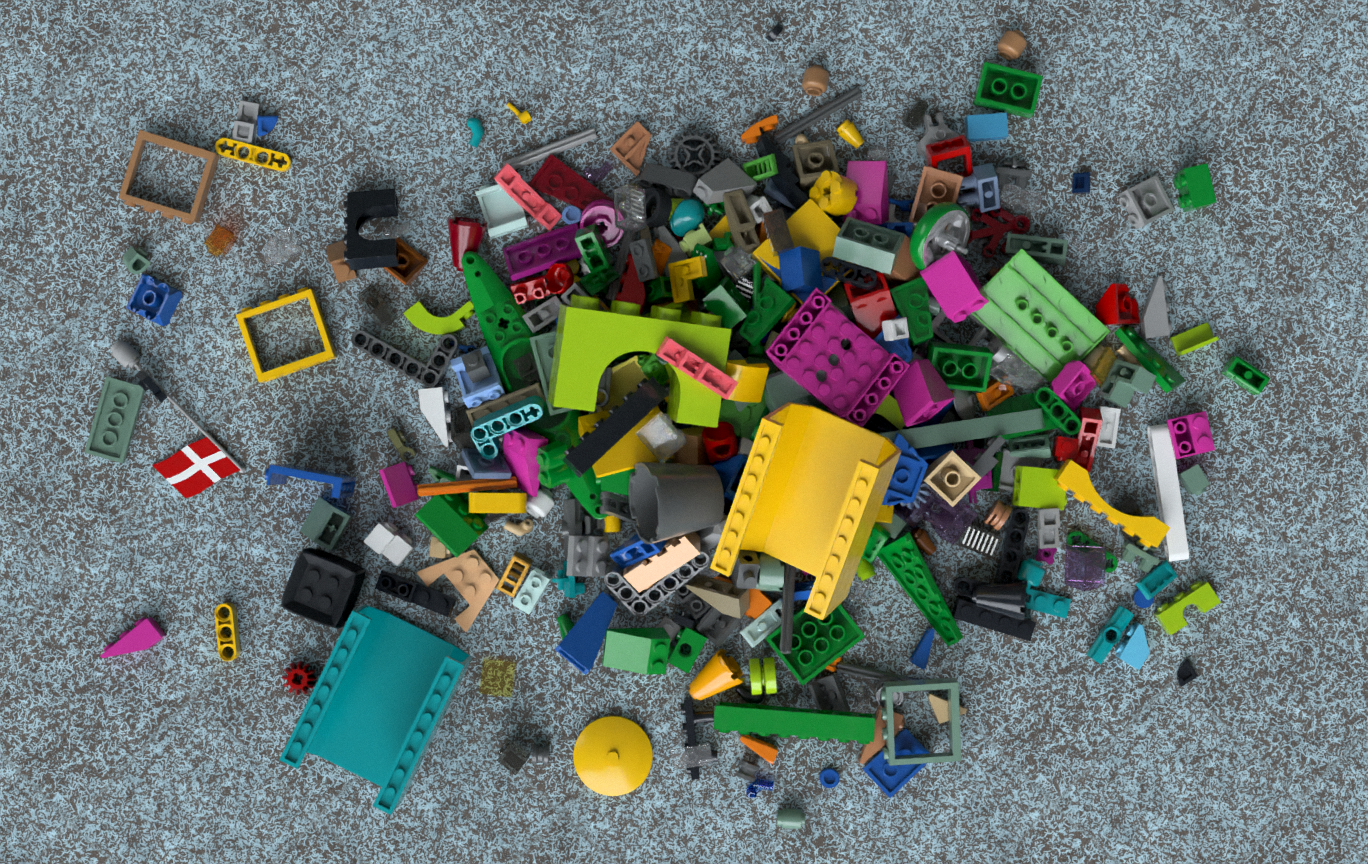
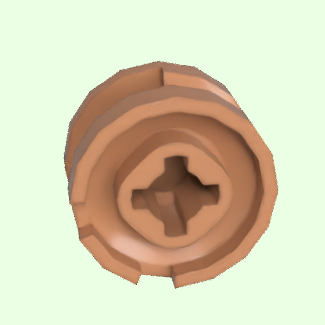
M997 499L989 509L983 522L987 525L991 524L993 529L998 531L1010 515L1012 507L1009 505L1005 506L1003 501Z

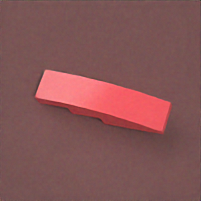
M667 336L655 353L726 400H728L738 384L737 381Z

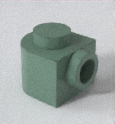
M131 246L123 256L124 265L133 274L144 272L151 264L147 258L148 253L141 247L135 249Z

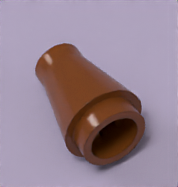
M918 526L910 532L917 548L928 556L936 551L937 547L933 544L924 528L921 529Z

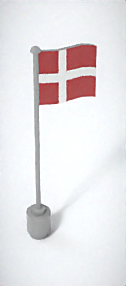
M120 339L111 347L112 356L126 369L136 367L139 371L145 372L165 396L206 436L187 445L168 459L152 465L185 498H189L203 492L224 477L238 471L240 473L246 471V467H242L138 364L140 362L138 359L140 354L127 341L124 342Z

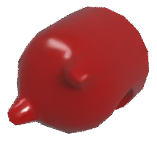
M721 421L718 422L717 428H704L702 437L707 457L711 464H714L715 461H727L737 456L738 443L732 424Z

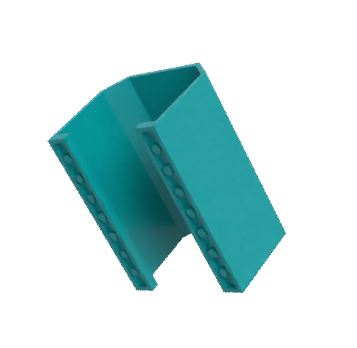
M366 604L352 610L279 760L299 769L306 753L318 755L381 786L373 807L392 815L403 801L473 657L458 646L386 611Z

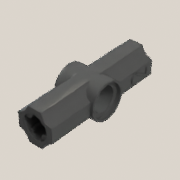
M563 499L564 520H562V537L564 538V559L568 557L569 535H583L581 503L578 499Z

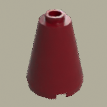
M448 217L453 267H457L456 271L463 272L461 261L463 254L468 251L478 254L487 228V221L483 220L481 224L477 223L478 219L455 217V220H453L452 217Z

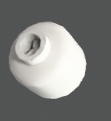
M543 488L542 490L538 489L537 497L529 495L527 498V512L535 518L545 517L554 506L553 494L546 488Z

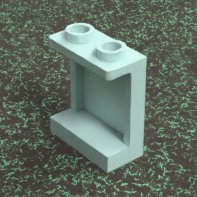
M490 184L479 187V191L475 192L484 219L488 222L487 228L491 239L529 227L524 209L499 184L491 187Z
M535 567L512 604L530 614L553 576Z

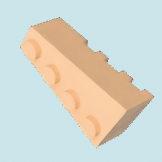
M691 532L668 539L661 552L624 568L623 576L639 593L644 589H649L655 582L700 554V536L696 532Z

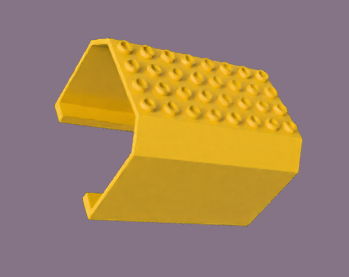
M787 402L769 413L761 420L710 568L729 577L734 569L740 549L764 552L816 576L804 612L824 620L848 595L901 450L889 438L812 405Z

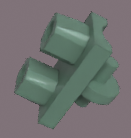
M1140 539L1135 541V544L1140 546V548L1124 542L1122 546L1124 550L1120 559L1132 564L1137 555L1142 558L1137 568L1145 573H1148L1153 565H1158L1160 560L1146 553V551L1153 553L1154 547L1150 546L1148 548L1139 542Z

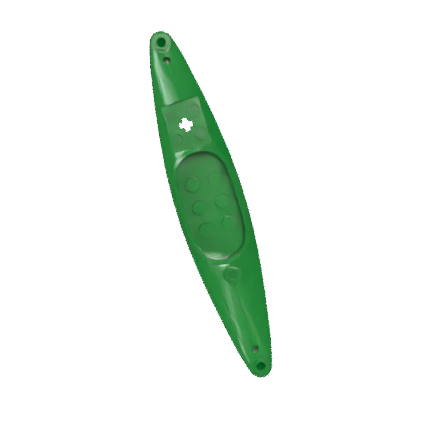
M466 252L461 260L466 284L486 344L507 393L515 392L538 382L541 384L529 339L530 337L540 335L538 331L535 333L531 331L522 317L526 313L517 304L516 299L491 267L476 252ZM503 319L510 322L507 324V329L500 327ZM544 402L542 416L538 420L525 425L528 429L549 439L548 444L558 440L566 444L568 449L572 445L576 447L581 443L579 441L578 417L582 415L580 410L577 409L550 416L547 403ZM591 466L580 478L570 469V480L565 482V484L595 519L601 520L607 517L608 514L600 513V506H602L600 493L606 491L601 490L600 486L596 485L593 467Z

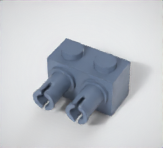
M992 163L972 167L973 173H971V176L963 177L960 190L974 187L973 192L960 194L957 204L965 206L975 203L978 205L981 213L999 209L998 178Z

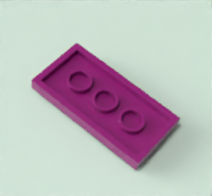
M577 222L502 248L512 281L548 269L555 263H565L582 257L574 239L577 230H579Z

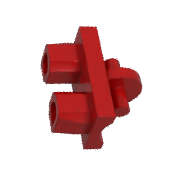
M545 275L536 278L527 277V280L510 285L517 304L551 295L545 287L547 286Z

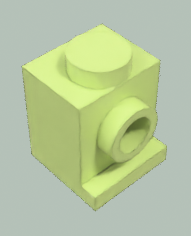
M700 224L697 231L690 230L687 232L683 240L679 242L681 250L684 253L687 252L688 256L691 257L697 243L708 248L711 245L712 239L704 225Z

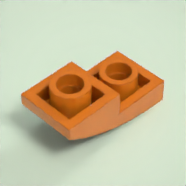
M777 115L765 118L747 129L741 135V143L753 144L758 142V138L761 136V129L764 132L774 130L775 126L778 125Z

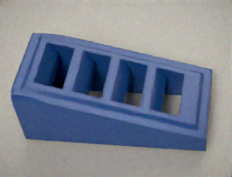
M927 627L909 659L911 663L923 670L927 666L935 630L931 627Z

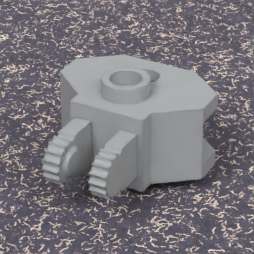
M941 112L936 113L937 126L934 127L932 126L931 116L929 114L924 115L925 132L924 137L916 145L917 153L927 158L925 145L959 136L944 124Z

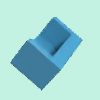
M1007 113L967 115L964 118L968 142L1003 140L1008 137Z

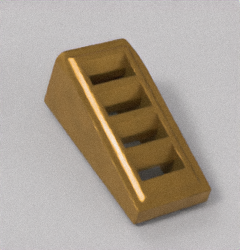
M515 552L496 589L514 598L533 560ZM511 567L521 571L522 574L520 575L517 572L511 570ZM509 574L518 579V582L510 579L507 575ZM504 581L515 586L514 589L504 585Z

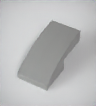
M240 100L237 120L234 122L232 140L253 143L257 127V115L260 113L261 103Z
M1059 508L1038 509L1037 537L1039 549L1060 547L1058 530L1060 528Z

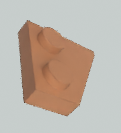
M636 121L609 150L637 176L640 172L651 134Z

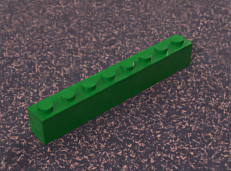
M717 701L715 704L714 729H719L721 733L738 731L739 734L748 735L750 732H756L760 736L778 734V737L789 738L790 735L798 736L799 739L818 737L820 741L838 739L839 742L843 743L855 740L860 744H870V742H874L876 714L720 701Z

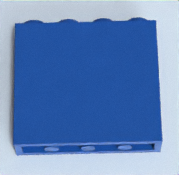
M271 464L270 468H267L265 472L266 485L286 484L287 476L333 484L331 497L334 498L353 497L356 477L290 464Z

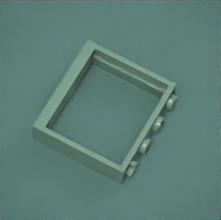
M956 678L883 682V688L880 693L881 700H884V708H881V718L885 720V728H882V738L886 740V747H883L884 759L887 760L889 766L961 761L959 682ZM947 689L950 752L895 756L892 692Z

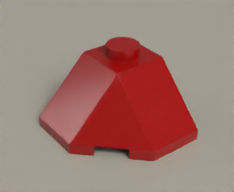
M1111 284L1096 305L1095 317L1105 326L1139 324L1138 302L1135 298L1130 297L1128 294L1129 288L1126 284Z

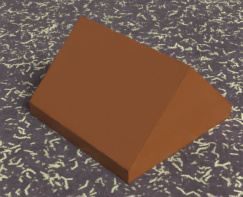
M397 237L399 266L383 268L404 285H411L429 261L401 238Z

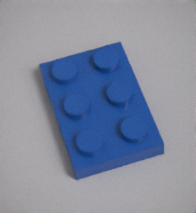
M906 728L894 737L895 756L929 753ZM882 749L862 769L891 798L927 763L889 766L887 760L884 759Z

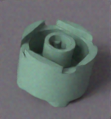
M756 552L759 561V571L755 589H759V591L783 592L784 562L764 552Z

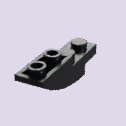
M381 570L375 589L446 617L451 616L457 598L442 593L440 590Z

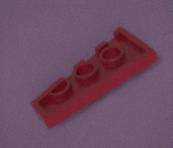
M550 154L528 184L537 191L582 210L595 200L605 199L615 203L552 154Z

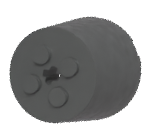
M638 462L634 465L636 470L631 472L629 478V507L631 518H636L638 525L635 530L645 544H654L720 523L724 512V493L720 477L713 466L658 462Z

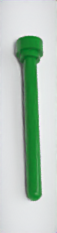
M759 261L753 263V308L757 302L756 297L758 293H761V263ZM759 342L755 347L750 344L748 346V356H764V346H762V343Z

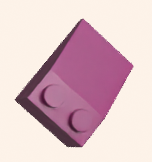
M848 161L846 177L856 183L858 191L855 190V196H857L856 204L848 214L843 215V222H845L847 217L871 224H883L889 221L887 161Z
M518 427L506 432L504 435L503 450L506 463L512 473L511 476H516L517 488L533 497H537L540 483L538 479L540 465L536 460L537 450L539 447L547 445L549 439L526 427Z

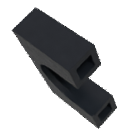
M395 188L347 192V201H344V209L347 213V217H344V226L347 229V234H344V243L347 246V251H344L345 263L349 264L351 270L399 266V249L395 238L368 240L359 235L360 229L369 220L398 216V197Z

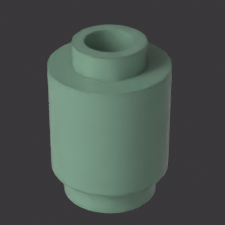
M782 808V810H777V826L801 829V825H805V813H802L801 809Z

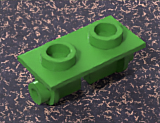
M652 353L650 357L647 355L638 356L637 362L647 378L650 379L653 376L663 386L669 377L665 367L660 363L655 354Z

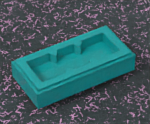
M1164 560L1138 581L1136 586L1145 598L1149 600L1178 577V575L1167 560Z

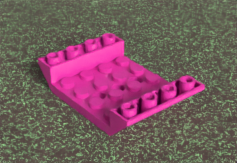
M815 288L766 350V354L780 370L832 413L863 427L910 365L895 353L889 354L830 304L831 299ZM843 339L850 341V348L848 350H844L841 347ZM831 354L838 357V363L835 366H832L828 361ZM819 370L824 371L826 374L823 382L818 381L816 378V373Z

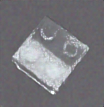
M661 411L635 434L658 461L664 463L683 447L687 441L685 440L686 436L684 433L672 425V419Z

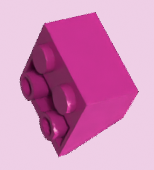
M1206 411L1166 420L1175 459L1215 450Z

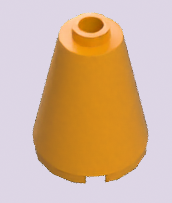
M722 648L718 650L689 684L690 689L688 691L693 699L701 701L739 685L745 680V678H741L743 672L732 656L728 658L725 655L727 653L726 650Z

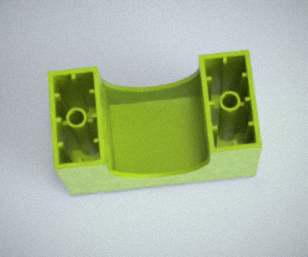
M571 294L570 305L560 304L547 400L554 407L595 412L598 385L606 367L614 359L628 352L647 351L655 354L666 336L725 374L731 329L721 327L722 316L691 311L690 322L681 321V310L651 306L650 316L639 315L641 305L636 303L612 300L609 311L598 309L600 299ZM670 363L663 364L669 377L666 416L677 423L717 428L722 397Z

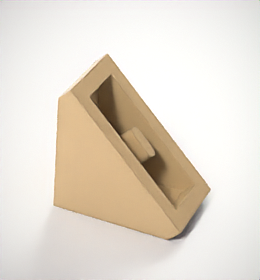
M928 692L927 698L937 722L941 724L948 721V700ZM959 705L960 715L965 714L967 709Z

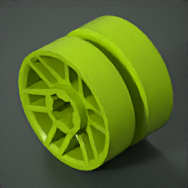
M765 657L763 659V667H761L759 658L749 659L751 694L761 695L763 686H765L766 694L777 693L774 657Z

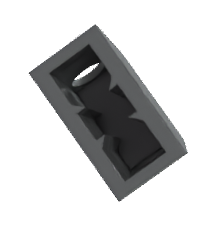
M740 549L732 574L729 576V579L736 588H756L759 571L756 551Z

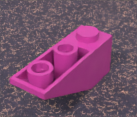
M143 617L134 624L136 627L132 631L128 629L119 636L120 640L114 644L112 642L103 649L105 652L100 657L106 658L149 649L163 639L166 634L152 617L146 619Z

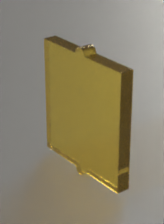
M1107 346L1090 372L1091 377L1100 388L1117 359L1112 350Z
M483 659L479 694L493 695L495 698L497 696L512 697L516 663L502 661L501 659Z

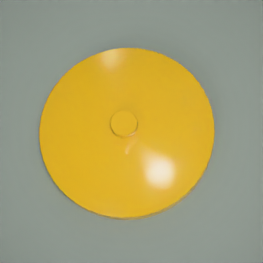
M605 716L589 723L579 734L573 752L574 766L582 782L591 790L607 796L624 795L639 787L648 776L653 760L652 745L646 732L636 722L622 716Z

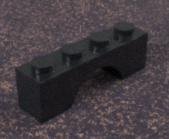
M957 597L951 613L954 619L1027 641H1031L1036 622L1026 618L1025 620L1015 619L978 607L976 603Z

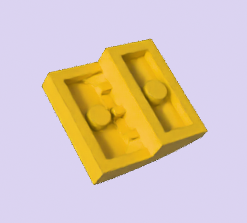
M727 360L725 374L738 382L728 400L761 402L769 371L768 365L766 363L747 364L745 360Z

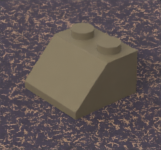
M831 140L792 145L795 175L800 179L797 185L801 191L810 190L814 187L815 182L825 170L840 174Z

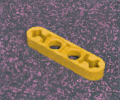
M221 138L215 144L216 152L227 158L280 172L288 171L292 166L291 158L281 152L228 138ZM225 142H227L229 147L235 148L234 156L232 155L233 151L225 150L223 152L220 146L225 145ZM243 147L249 149V155L245 158H241L239 155V150ZM262 152L268 154V160L264 163H260L258 160V156ZM273 154H275L274 158L277 160H282L284 157L287 164L280 168V164L272 162Z

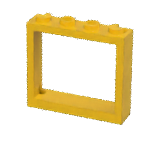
M304 287L298 289L297 294L291 296L289 293L279 296L277 301H263L259 303L257 308L246 307L240 310L241 313L236 314L259 383H265L337 358L316 293L313 289ZM308 298L326 351L263 372L245 319Z

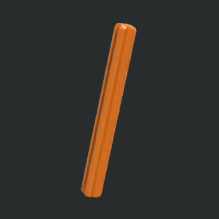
M511 476L510 479H475L419 484L417 491L418 496L509 489L517 487L516 476Z

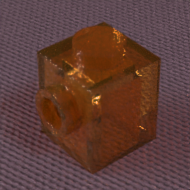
M217 224L204 244L209 247L207 251L218 257V255L225 257L238 237Z

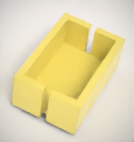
M639 355L612 368L610 401L604 407L596 406L598 412L612 409L616 404L620 407L624 403L622 399L630 391L634 394L639 389L637 385L644 378L649 380L637 362ZM598 392L597 397L599 401L596 402L602 403L605 401V394Z

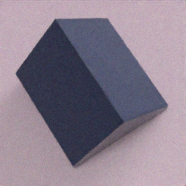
M1090 172L1073 173L1072 193H1090Z

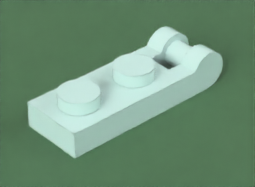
M782 598L775 601L757 619L740 631L752 648L781 625ZM777 609L781 612L780 617L775 612Z

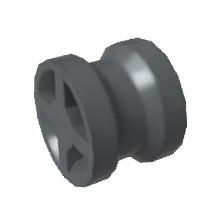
M533 745L532 764L542 762L544 765H548L550 745Z
M742 759L740 763L741 769L737 771L736 775L745 780L755 782V773L759 770L760 766Z

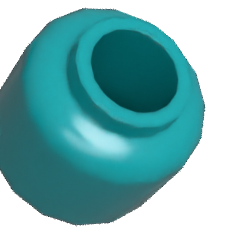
M1031 558L1022 560L1018 568L1017 578L1019 580H1027V588L1029 589L1031 585L1039 586L1045 574V569L1042 567L1043 564Z

